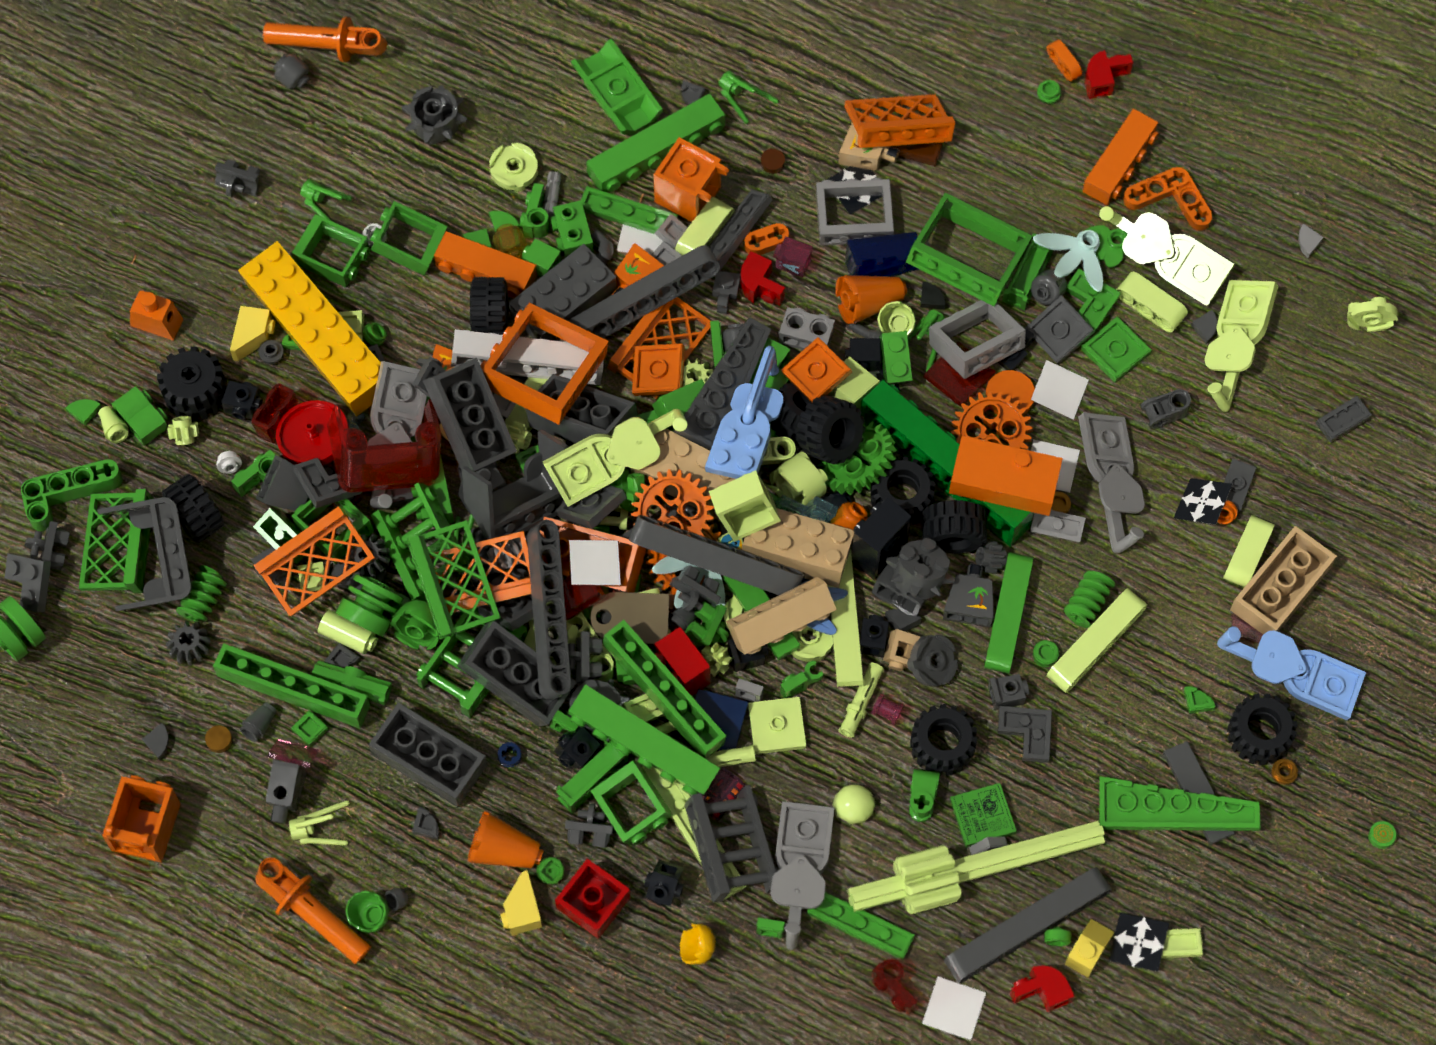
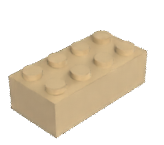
M668 429L653 435L660 447L659 458L642 469L630 468L631 474H644L645 483L649 485L648 477L651 476L658 480L657 472L659 471L663 473L664 477H667L668 469L672 470L674 476H676L678 470H682L683 478L688 473H692V482L700 478L701 482L698 487H708L704 493L705 496H710L709 491L720 485L735 480L734 478L706 472L705 465L710 451ZM673 485L667 487L665 493L676 498L678 496L677 488ZM712 499L707 502L708 505L714 506ZM688 503V505L698 509L695 503ZM715 509L708 511L709 515L714 516L715 519L720 521Z
M777 508L781 519L780 522L744 538L742 544L743 551L794 568L802 572L805 579L812 580L819 577L827 585L839 588L852 547L854 532L852 529Z
M1294 526L1235 598L1230 611L1263 635L1268 631L1279 632L1331 569L1337 556L1297 526Z

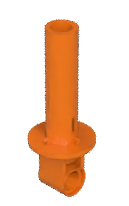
M343 17L338 28L267 22L263 30L265 44L337 50L339 60L344 63L350 60L352 54L379 56L387 49L386 39L376 29L354 27L350 17ZM378 38L375 45L369 46L372 39Z
M266 858L261 862L255 880L260 888L279 903L275 911L278 916L291 908L355 965L365 957L372 946L308 892L310 889L308 885L312 880L311 875L308 874L300 880L276 858ZM263 871H272L275 877H268Z

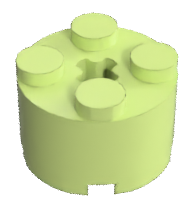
M802 451L794 454L782 463L769 476L771 485L776 483L778 490L775 492L777 496L790 502L788 508L796 511L800 509L799 513L804 512L824 496L827 491L825 482L828 481L826 473L820 468L817 469L811 463L808 455Z

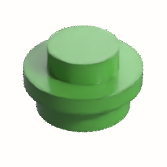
M1046 80L1038 86L1037 96L1044 103H1054L1061 96V88L1054 80Z
M379 323L367 324L363 328L364 339L370 345L378 344V346H381L385 341L386 331Z

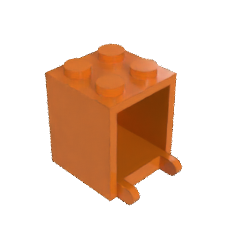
M679 137L653 174L654 202L693 222L706 203L716 196L721 188V174L726 176L729 169L721 164L720 158Z
M131 775L130 778L121 777L102 835L111 851L162 863L181 805L171 785L161 781H156L155 784L149 783L144 778ZM141 800L161 804L160 812L156 813L139 809Z

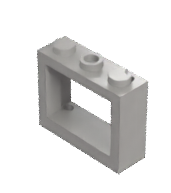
M872 178L870 180L848 179L836 182L833 180L816 182L819 246L893 242L894 229L889 179ZM882 195L884 223L827 225L825 198Z
M980 300L930 326L929 345L966 379L1025 348V329L998 303L992 306ZM987 318L1003 332L967 352L961 350L950 339Z

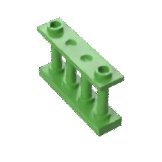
M418 482L414 486L419 496L394 514L377 510L371 514V517L381 538L386 542V548L390 549V557L411 600L427 601L408 549L407 539L415 535H422L433 527L437 530L450 525L437 501L438 494L432 486ZM424 505L429 518L402 535L397 527L399 522ZM452 532L448 540L458 544L457 539L454 533ZM448 533L442 534L440 536L446 538ZM437 540L428 546L427 549L432 552H438L444 542ZM446 543L444 548L446 550L454 547ZM463 552L458 564L467 569L470 560L467 554ZM455 553L449 554V558L452 559ZM445 563L436 569L435 572L442 575L448 564ZM452 566L449 567V569H448V571L446 572L445 576H446L447 574H449V572H450ZM457 568L454 569L458 572L465 573Z
M476 607V609H475V611H474V614H476V615H478V616H480V617H482V618H485V617L479 615V613H478V608ZM461 612L460 615L462 616L454 625V628L464 625L469 615ZM471 617L469 623L472 622V620L476 621L477 619ZM522 625L513 631L503 627L524 643L528 634L527 627ZM462 631L446 637L429 662L421 665L416 676L420 688L424 689L430 681L458 698L459 703H461V713L471 718L489 693V690L474 679L475 684L473 687L465 691L436 673L443 661L461 670L457 667L461 658L450 651L458 640L470 647L475 637Z

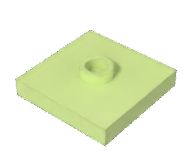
M800 697L748 703L755 754L806 749Z

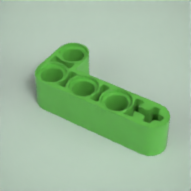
M107 459L26 480L21 486V494L25 513L32 527L40 532L46 531L49 527V522L53 521L52 505L117 489L123 482V476L117 463ZM84 478L90 479L85 484H79L80 481ZM58 485H65L61 490H55ZM40 491L37 496L30 497L32 492ZM38 514H45L41 519H35V516Z

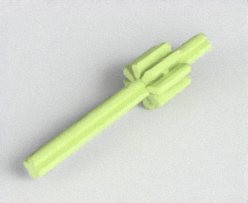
M1095 821L955 860L952 854L949 855V850L944 845L897 857L893 862V870L896 876L848 888L849 903L853 907L854 912L896 900H901L902 905L905 904L906 911L909 914L957 902L961 898L959 883L1104 844L1103 835L1105 833L1099 822Z

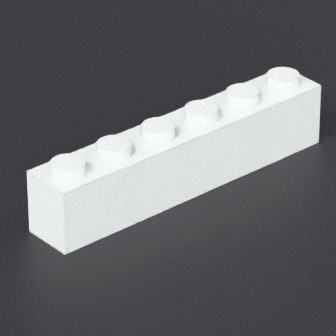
M455 329L451 367L474 358L478 359L480 365L484 360L488 361L492 348L496 343H501L503 335ZM519 337L496 371L505 375L549 379L552 374L571 380L589 352L566 341ZM603 362L588 384L600 385Z

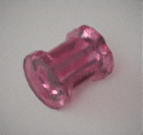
M881 693L871 714L874 716L878 714L890 720L892 725H895L902 713L904 704L900 703L898 705L886 699L885 695Z

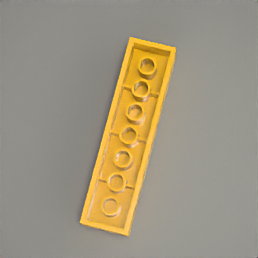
M276 241L238 271L246 285L266 309L270 310L271 315L352 412L358 416L373 403L381 362L281 244Z

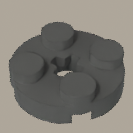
M923 635L917 640L911 650L907 666L921 684L925 686H939L948 683L954 677L957 670V660H954L953 652H956L953 643L942 635ZM934 655L936 656V665L931 664V657Z

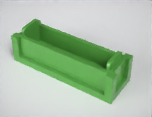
M1032 237L1008 289L1004 291L1002 301L1025 311L1032 297V281L1045 270L1054 250L1038 245Z
M607 741L604 742V748L563 787L557 786L556 793L559 795L557 800L572 814L593 795L591 792L593 788L612 776L628 762V756L615 749L616 743L613 741L609 743Z

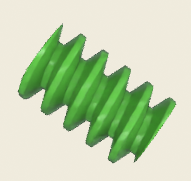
M201 565L199 567L201 572H197L194 576L195 581L191 582V593L180 601L182 607H177L176 609L180 616L193 622H198L199 620L206 622L208 620L203 612L212 613L213 610L208 606V603L217 604L218 601L213 597V594H222V591L217 586L226 587L227 585L216 570Z
M1087 571L1084 573L1083 579L1078 584L1079 587L1074 590V596L1070 597L1069 604L1064 608L1066 616L1073 623L1083 628L1091 626L1087 620L1095 621L1096 615L1093 612L1098 613L1101 611V607L1098 604H1105L1106 602L1102 595L1109 596L1111 593L1107 587H1115V582L1110 577L1097 571Z

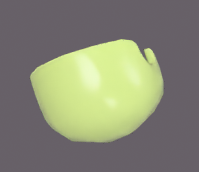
M901 301L886 303L880 309L877 318L878 326L882 333L907 331V337L913 332L916 323L912 309Z
M848 785L843 787L834 796L832 806L837 818H841L848 824L864 823L873 815L875 799L872 793L861 785Z

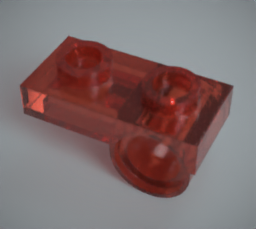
M887 959L879 963L872 970V983L880 992L886 991L892 998L890 1000L898 1011L902 1012L904 1010L909 1015L916 1009L917 1001L901 985L904 973L902 964L896 959ZM894 969L898 973V977L888 979L884 975V971Z

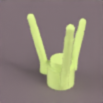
M350 802L337 803L308 815L298 816L296 819L289 820L292 840L300 839L301 845L308 843L348 845L347 840L309 837V835L314 834L313 824L334 818L333 814H325L348 806Z

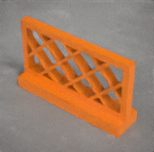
M936 94L845 100L844 107L857 131V143L860 148L952 141L955 120L953 116H947ZM932 103L933 107L930 108L923 104ZM900 105H906L911 108L908 110L906 108L901 107ZM877 107H885V108H887L888 110H887V111H884V110L879 109V108H877ZM860 108V109L865 110V112L862 113V112L857 111V110H855V109ZM918 110L920 112L925 113L926 115L922 116L920 114L915 113V111ZM893 112L899 113V114L903 115V117L900 118V117H898V116H896V115H893L892 113H893ZM872 113V114H874V115L879 116L880 118H879V119H876V118L871 117V116H869V115Z
M676 297L642 317L612 356L607 368L614 373L619 372L633 382V373L625 367L629 362L634 361L635 346H642L643 343L654 342V345H658L659 341L671 340V344H675L676 339L688 338L689 348L685 350V363L710 330L711 320ZM673 304L683 309L684 317L671 318L669 309ZM698 320L705 325L701 332L691 333L689 321ZM685 322L687 333L674 335L672 323ZM668 324L670 335L657 337L656 326ZM651 395V396L654 397L655 399H657L660 395Z
M338 506L260 560L254 567L265 579L288 615L292 617L376 557L348 518L347 513L342 507ZM344 524L351 531L349 542L335 540L337 529ZM332 533L331 539L325 538ZM354 537H355V539L358 541L359 544L353 543V538H354ZM320 540L330 542L327 557L314 555L315 544ZM334 543L348 545L345 560L331 558ZM352 546L361 547L367 557L359 563L349 561ZM311 547L310 554L303 553ZM299 555L309 557L306 572L293 569L294 559ZM313 557L327 560L324 575L310 573ZM331 561L345 563L343 574L339 577L328 576ZM289 563L288 568H283V566ZM353 564L354 566L348 570V565ZM277 570L288 571L285 586L275 585L270 575ZM292 572L305 574L303 590L289 587ZM310 575L323 578L322 588L317 592L307 591ZM327 579H333V581L327 584ZM278 588L284 589L283 595L281 594ZM288 590L302 592L300 604L293 609L287 602ZM306 593L313 594L305 600Z
M524 531L475 542L476 548L480 547L478 554L486 545H492L499 550L492 563L480 556L481 561L490 565L485 573L486 577L492 567L506 575L499 585L489 583L495 603L531 594L530 577L518 579L510 574L518 561L527 566L530 576L528 545ZM520 537L522 549L518 556L504 549L509 540ZM505 541L502 547L495 544L498 542ZM467 544L465 547L468 550H470L469 544ZM455 547L442 551L440 556L454 562L460 550ZM501 552L515 559L508 572L495 565ZM523 552L526 562L520 559ZM455 553V554L453 555L452 559H449L448 557L445 556V555H449V554ZM474 558L467 568L468 570H470L471 566L473 565ZM449 564L447 565V567L445 568V570H444V572L442 573V575H440V574L437 573V572H435V573H436L437 575H439V576L445 578L444 576H445L446 572L448 571V569H449V567H450L451 565H449ZM467 573L463 574L457 585H461ZM508 577L514 580V581L505 583V581L507 580ZM482 581L479 583L476 590L471 592L480 595L482 589H480ZM455 588L451 596L444 599L455 603L458 595L454 594L458 589ZM484 591L482 597L487 599L486 593ZM463 592L457 605L466 610L474 607L477 599ZM479 601L477 607L488 604ZM447 605L448 611L450 613L452 607Z

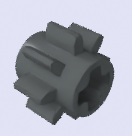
M986 541L985 546L979 547L976 551V563L985 569V573H997V568L1002 569L1007 562V552L1002 548V545H998L997 541Z

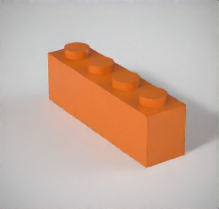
M1133 108L1085 179L1082 192L1107 206L1112 198L1116 200L1123 189L1121 185L1124 180L1128 182L1135 171L1133 167L1136 162L1141 163L1147 153L1145 149L1148 144L1152 146L1159 135L1156 132L1158 121Z
M447 231L434 254L435 265L440 271L457 274L468 282H472L474 277H504L507 282L508 296L511 298L517 297L531 286L537 277L536 264Z

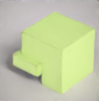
M849 356L844 363L852 370V373L828 395L852 403L861 410L862 399L880 381Z

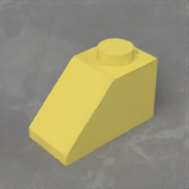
M240 306L230 347L233 361H239L259 349L262 343L268 341L269 335L274 333L275 320L272 319L270 310Z
M523 871L503 903L505 912L500 913L504 929H510L511 936L542 928L528 871Z
M1091 919L1068 955L1065 965L1089 978L1114 932Z

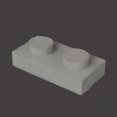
M1051 510L1050 516L1034 513L1030 532L1080 543L1086 518Z

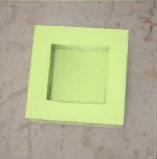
M323 562L312 563L310 573L324 575ZM307 564L297 566L299 571L306 572ZM298 573L300 588L303 590L305 574ZM310 575L307 591L320 590L323 578Z

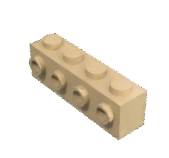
M816 577L727 620L726 623L737 649L743 654H754L768 643L781 641L784 635L792 631H801L807 627V624L815 620L826 619L830 616L831 612L837 609L826 582Z

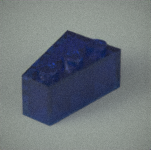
M911 232L847 240L845 264L849 275L895 277L920 270L906 263L910 250L918 237L917 233Z

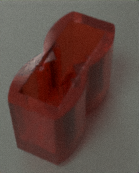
M280 383L271 388L266 396L265 403L255 411L252 417V425L258 437L272 444L276 442V429L281 418L291 408L300 404L294 390Z
M571 571L570 575L563 580L566 621L577 616L584 609L598 603L606 596L601 585H572Z

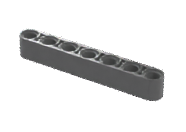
M699 246L567 321L601 338H605L714 277L720 270V264L709 246Z
M644 515L637 516L629 537L632 543L777 595H781L801 585L804 574L794 568Z
M543 520L528 531L527 544L539 691L543 698L552 701L569 692L571 688L559 530L553 521ZM540 530L544 532L546 538L542 537ZM542 555L546 557L548 564L544 562ZM544 580L548 582L550 589L545 586ZM546 605L550 607L552 614L547 611ZM548 631L552 632L554 640L550 638ZM550 656L555 659L556 665L551 662ZM552 681L556 683L558 691L554 689Z
M1097 867L1092 868L954 951L944 959V962L958 984L1041 936L1045 931L1051 930L1102 899L1112 891V888Z

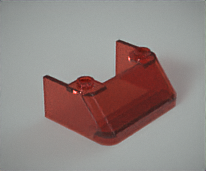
M431 399L428 400L424 408L422 424L416 429V442L370 446L367 444L365 434L359 429H344L340 406H334L327 423L340 487L347 492H364L415 487L414 485L418 482L428 486L434 484L440 472L441 431L437 413Z

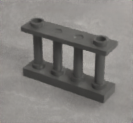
M746 785L737 795L738 799L707 804L703 800L702 793L691 795L684 804L713 903L723 901L730 893L731 888L762 882L766 893H770L772 877L778 871L777 867H774L757 810V797L752 793L750 785ZM742 809L745 823L719 828L711 826L709 814ZM749 833L752 848L724 853L718 851L716 839ZM756 858L760 872L730 878L725 875L724 863Z

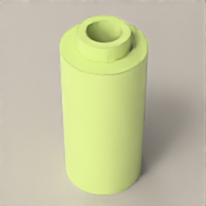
M331 610L324 614L318 627L319 634L364 655L368 651L372 652L378 641L375 633Z

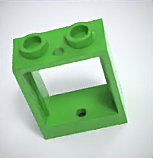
M394 201L391 208L385 207L380 220L384 222L381 229L376 227L370 241L374 242L371 251L424 276L448 226ZM392 218H396L432 236L421 260L382 242Z
M317 214L314 215L292 251L293 260L299 267L344 287H347L350 280L353 281L356 278L360 263L365 261L370 254L366 236ZM323 234L356 248L342 272L310 258Z
M348 499L334 502L337 506L342 507L354 521L352 524L360 535L364 534L366 537H369L374 532L370 520ZM309 500L306 504L300 505L292 515L296 527L301 532L309 527L308 524L331 504L315 508L311 500ZM347 527L335 540L349 542L351 532ZM320 540L315 545L328 556L330 543L327 544L325 541ZM334 543L331 558L343 560L346 557L348 545Z
M633 760L591 790L623 843L629 845L642 843L647 838L646 834L653 829L659 830L669 822L667 819L673 816L641 764ZM637 779L657 811L627 831L608 799Z

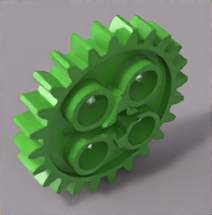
M873 421L869 425L866 422L863 423V426L866 427L865 433L862 435L864 437L863 443L860 442V449L858 452L853 453V457L850 460L846 459L842 464H831L820 460L821 463L817 466L826 473L828 481L825 484L833 492L838 490L842 495L847 491L849 495H852L854 489H856L858 493H861L862 487L866 486L869 490L871 489L870 483L875 482L879 484L878 477L887 476L884 470L893 467L889 461L896 460L893 453L897 449L894 446L896 442L891 434L881 424L876 426Z

